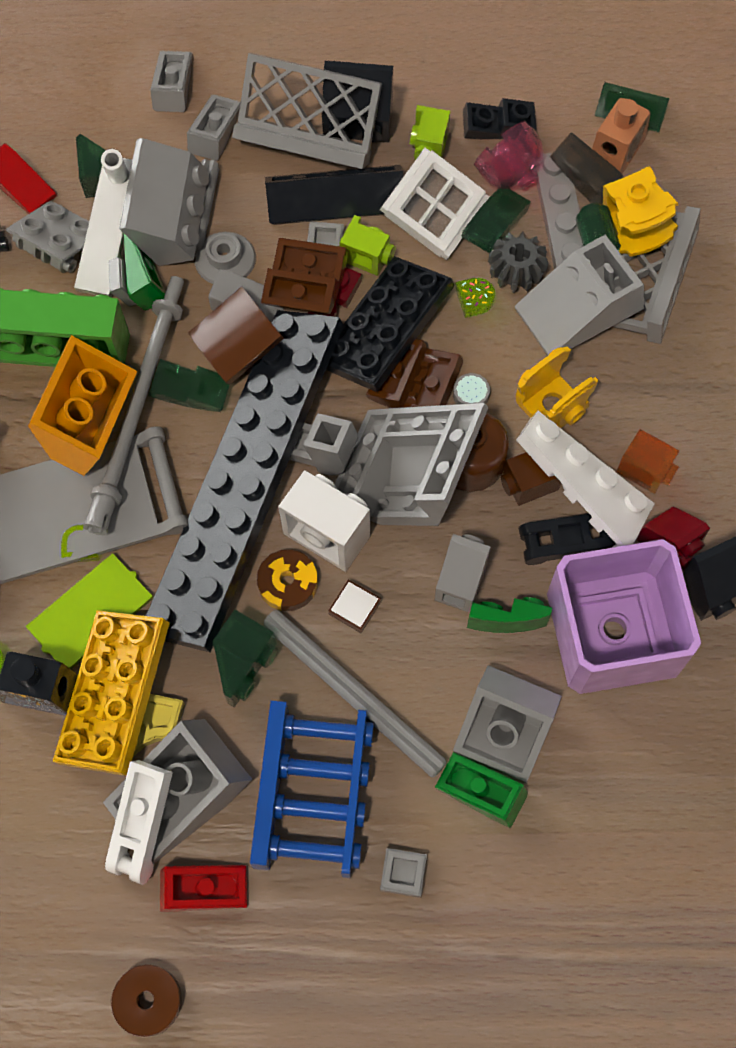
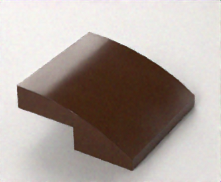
M279 238L273 268L267 269L261 303L263 305L330 315L341 286L349 250L341 246Z
M243 286L188 332L207 360L229 385L284 339Z
M415 339L379 391L375 392L368 389L366 395L368 399L388 408L446 405L463 360L460 354L428 349L424 340Z

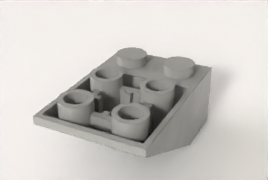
M605 234L575 250L514 307L548 356L556 348L569 347L572 349L643 310L644 284Z

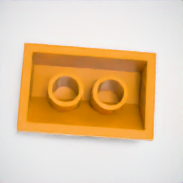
M73 335L67 341L28 427L50 459L85 476L101 457L137 371Z

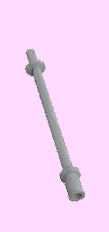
M178 276L170 278L164 299L155 300L152 304V312L158 317L103 482L98 486H94L90 494L93 500L83 528L96 535L107 534V528L114 507L120 504L122 496L117 489V485L171 321H178L182 317L183 310L177 305L184 280Z

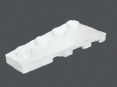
M537 411L530 418L516 441L548 477L556 476L560 480L564 489V495L572 503L578 501L592 516L589 523L598 533L604 530L616 543L613 547L634 544L655 503L540 411Z

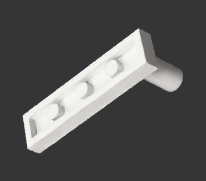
M108 149L101 156V173L74 286L77 292L92 295L102 294L110 297L112 293L109 288V260L121 256L124 233L119 228L133 161L123 158L121 153L115 149Z

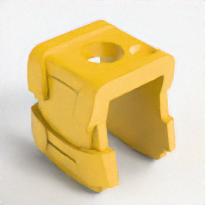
M650 166L617 181L603 185V212L610 226L617 231L618 235H615L620 254H628L631 257L641 255L663 246L674 238V232L677 230L678 225L671 218L676 215L678 202L668 191L664 192L656 183L655 174Z
M569 347L554 349L534 367L526 370L518 382L516 392L517 404L530 418L537 411H540L560 428L564 427L567 423L573 425L585 414L586 409L589 407L588 398L594 392L598 383L596 377H590L573 389L560 376L561 366L571 352ZM551 396L560 399L553 405L550 411L546 410L542 403L545 398Z

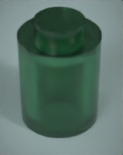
M590 203L582 207L575 221L583 246L606 234L619 251L621 245L609 207L599 203Z

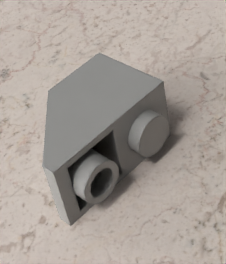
M453 534L437 583L435 601L470 613L472 603L475 602L486 571L491 546L485 545L480 538L473 535L465 534L461 537Z

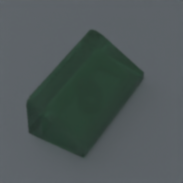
M604 82L595 116L605 119L619 98L631 99L651 112L647 130L660 131L669 98Z

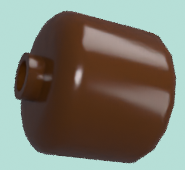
M486 413L455 489L467 492L482 491L495 484L503 473L509 450L508 435L501 422L489 413Z

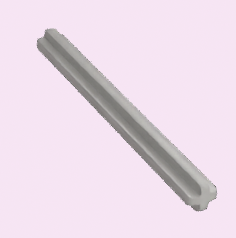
M274 610L266 617L263 622L265 629L357 711L366 710L367 720L374 723V726L423 771L430 777H435L445 767V758L280 611Z

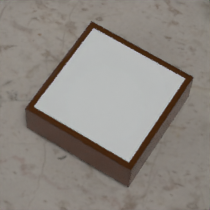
M348 579L328 610V613L340 622L362 633L380 605L381 598Z

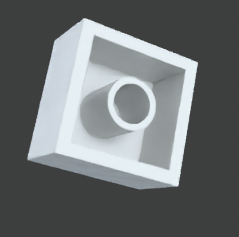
M304 470L278 506L284 535L345 572L370 538V509L367 508L366 502L355 494L349 493L345 495L335 489L333 482L321 474L314 476Z

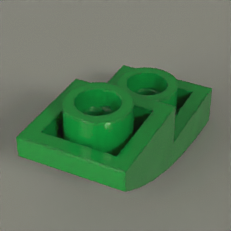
M523 597L522 600L514 598L511 612L504 611L502 606L493 602L472 603L467 628L492 633H516L536 630L547 626L552 613V607L544 606L545 603L532 597Z

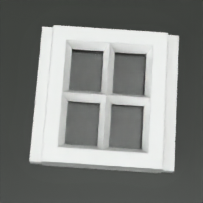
M425 147L380 210L385 213L388 219L437 256H442L447 260L490 197L486 194L485 190L434 151H429Z

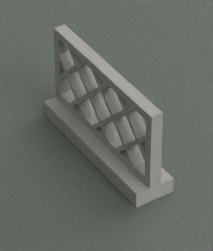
M248 53L238 123L234 124L232 138L363 169L370 162L372 152L370 146L383 83L255 53ZM256 63L268 65L275 76L274 80L262 88L254 77ZM277 68L286 69V71L280 74ZM293 71L301 73L308 84L305 89L295 96L283 79ZM309 75L320 78L313 82ZM325 79L333 80L341 92L339 96L326 103L316 87ZM278 82L289 100L275 109L266 96L265 91ZM342 83L350 84L353 86L346 90ZM252 86L256 90V93H254L253 95H251ZM358 87L372 89L370 105L359 111L349 93ZM311 90L322 107L307 117L297 99ZM260 96L270 112L261 120L248 117L250 102ZM344 97L355 115L340 125L329 107ZM291 103L303 120L294 127L286 126L278 112ZM323 111H325L335 127L326 135L318 133L310 121ZM368 111L367 122H366V120L364 119V117L362 116V114H364L365 112ZM273 117L276 123L267 120ZM358 119L365 130L363 143L350 141L343 127ZM305 124L309 131L298 128ZM338 132L341 138L332 137V135Z
M687 206L685 213L676 212V215L671 218L678 225V228L674 232V238L669 241L668 246L664 244L659 247L665 255L663 259L650 264L644 254L632 257L628 254H622L626 262L637 257L644 268L636 271L635 274L639 279L650 275L655 285L644 291L643 310L645 315L643 321L627 318L612 327L647 334V341L658 344L662 343L699 232L700 208ZM609 226L606 236L615 245L617 244L615 235L618 234H616V229Z

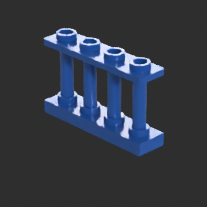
M270 701L250 865L253 869L269 871L271 860L277 861L278 856L342 863V878H351V869H359L362 844L354 843L356 827H364L366 802H358L360 786H368L370 762H363L364 746L372 747L374 723L367 722L366 710H358L357 725L295 719V715L289 714L287 702ZM293 735L355 741L353 765L291 759L290 754H284L286 738L292 739ZM288 775L351 781L349 804L285 799V794H279L281 778L287 779ZM283 815L347 821L344 846L280 840V835H274L276 819H283Z

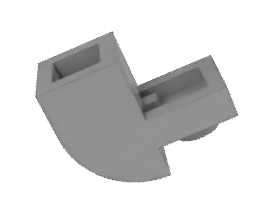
M317 413L313 425L304 423L289 460L315 466L320 474H342L358 439V434L352 421Z

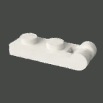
M140 760L130 761L106 857V871L115 875L127 874L131 881L141 885L148 882L153 872V862L151 860L173 772ZM128 848L134 850L133 858H130Z

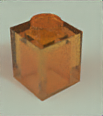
M639 429L623 455L616 473L655 494L662 483L669 486L678 471L679 466L674 464L679 450Z

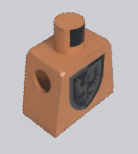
M619 98L597 131L586 170L609 182L619 180L646 138L651 112L638 105L634 100ZM610 146L616 147V154L608 153Z

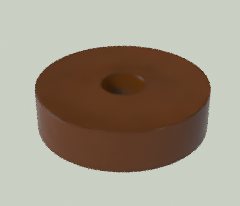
M154 965L134 967L123 974L114 987L111 999L114 1018L122 1029L132 1035L142 1037L158 1035L167 1030L176 1020L181 1008V990L176 979L163 968ZM150 992L154 997L153 1005L148 1009H143L140 1005V997L144 993Z

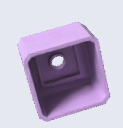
M664 539L565 555L557 565L547 597L549 606L552 607L551 615L568 687L577 693L584 694L676 678L701 645L676 547ZM608 622L619 623L624 629V637L617 640L609 638L604 632V624Z

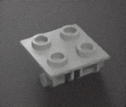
M50 200L6 228V231L13 235L12 240L16 242L17 248L27 251L37 259L41 258V261L44 263L50 262V265L62 273H71L77 265V261L73 259L74 255L84 247L89 220Z

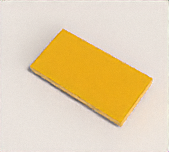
M96 611L53 762L59 765L127 776L170 624L167 620L157 617Z

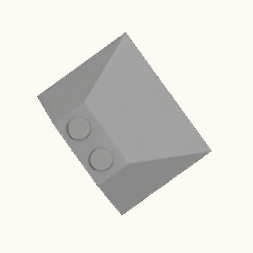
M485 403L368 410L358 431V439L345 470L342 474H339L334 484L335 489L345 495L349 493L355 494L364 500L368 506L367 508L370 509V521L376 524L438 526L452 498L488 406Z

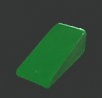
M124 234L128 296L141 309L147 311L152 308L155 300L164 299L166 292L152 259Z
M454 752L435 786L437 790L509 828L513 826L528 795L524 784Z

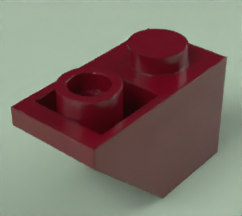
M673 506L645 524L636 540L639 543L664 539L676 547L681 569L683 570L689 565L695 554L705 546L703 540L710 527L706 522Z

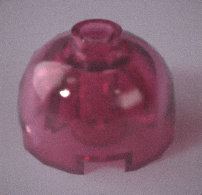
M521 122L505 131L501 135L504 139L492 150L489 147L485 148L474 163L483 179L495 188L508 190L519 185L522 189H525L538 178L536 170L542 164L544 156L542 141L533 127L526 122Z

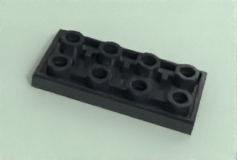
M394 256L345 321L326 370L378 392L453 289V279Z

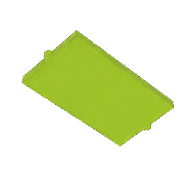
M112 553L25 627L42 645L41 650L44 654H50L56 661L64 663L72 669L83 659L97 610L135 615L154 597L137 580L136 572H130Z

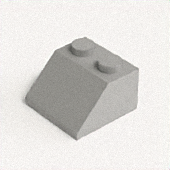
M488 665L476 689L453 751L527 783L562 696Z

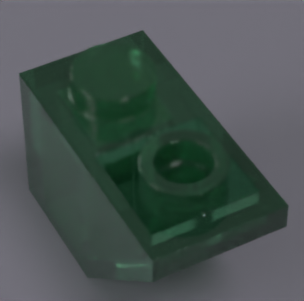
M235 609L213 640L223 693L227 703L234 708L240 699L245 701L250 696L256 685L254 677L261 667L267 668L271 664L278 651V648L275 647L277 643L274 632Z

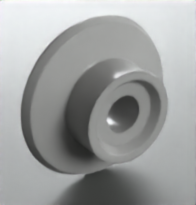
M219 232L210 235L205 239L201 251H196L194 257L197 272L204 280L212 284L219 269L227 270L246 278L252 272L256 262V253L253 245L245 237L233 232Z

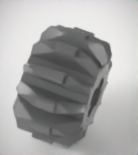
M524 231L516 238L508 232L505 236V241L497 239L494 243V248L489 253L488 263H490L491 278H498L500 288L509 284L513 293L517 290L518 286H521L528 292L531 289L532 283L538 285L542 281L543 274L548 268L546 246H538L537 236L528 240Z

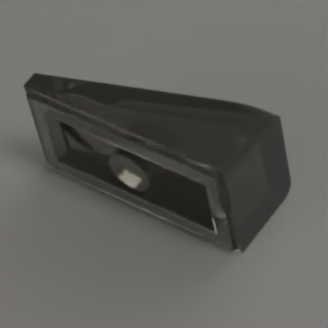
M572 132L568 134L550 156L594 207L603 203V185L624 178L618 169Z

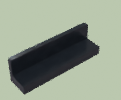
M400 165L265 177L269 222L271 224L346 218L354 217V215L385 214L380 209L403 178V170Z

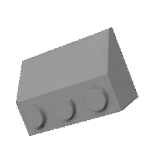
M140 138L136 140L119 229L158 266L194 260L196 245L199 241L198 233L201 215L204 211L206 186L209 182V172L189 151Z

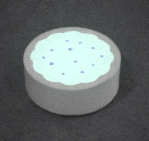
M468 373L456 380L453 390V398L456 404H487L490 386L483 376Z

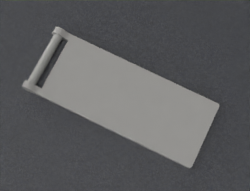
M150 427L140 434L133 436L117 485V489L122 496L118 506L114 507L106 535L90 533L83 528V524L86 521L93 500L90 496L92 488L102 484L116 441L105 445L100 459L85 476L54 460L0 474V584L158 537L181 534L183 528L188 526V517L183 515L163 445L166 440L163 428ZM141 447H149L168 515V519L159 524L138 450Z

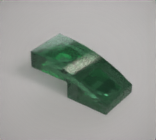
M502 185L476 212L463 230L461 237L490 253L497 239L505 240V236L510 228L527 213L531 201Z
M160 359L148 396L185 407L221 412L230 385L214 371L197 366L195 371Z

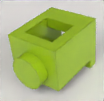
M417 105L416 120L410 137V145L415 146V160L425 147L443 158L449 134V110Z
M356 215L352 218L339 242L341 247H346L349 250L347 264L377 276L384 264L389 265L396 251V246L390 244V235L385 234L377 227L362 225L361 217Z

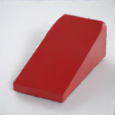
M6 143L0 146V189L28 214L57 196L56 192L16 151Z
M246 865L164 866L160 870V912L247 908Z

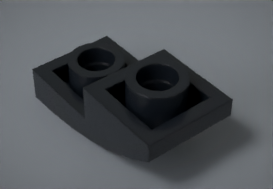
M502 98L499 106L466 102L463 108L464 138L508 139L534 134L536 132L534 102Z

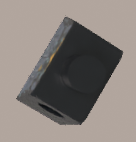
M10 651L6 654L0 672V701L2 703L66 716L78 675L59 661ZM62 683L63 689L61 693L58 694V684Z

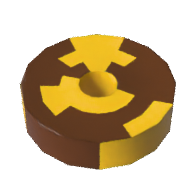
M280 550L270 554L261 563L257 572V586L262 599L270 607L280 611H295L305 607L313 599L318 588L317 571L313 562L305 554L296 550ZM285 576H292L294 581L292 584L284 585L281 583V579Z

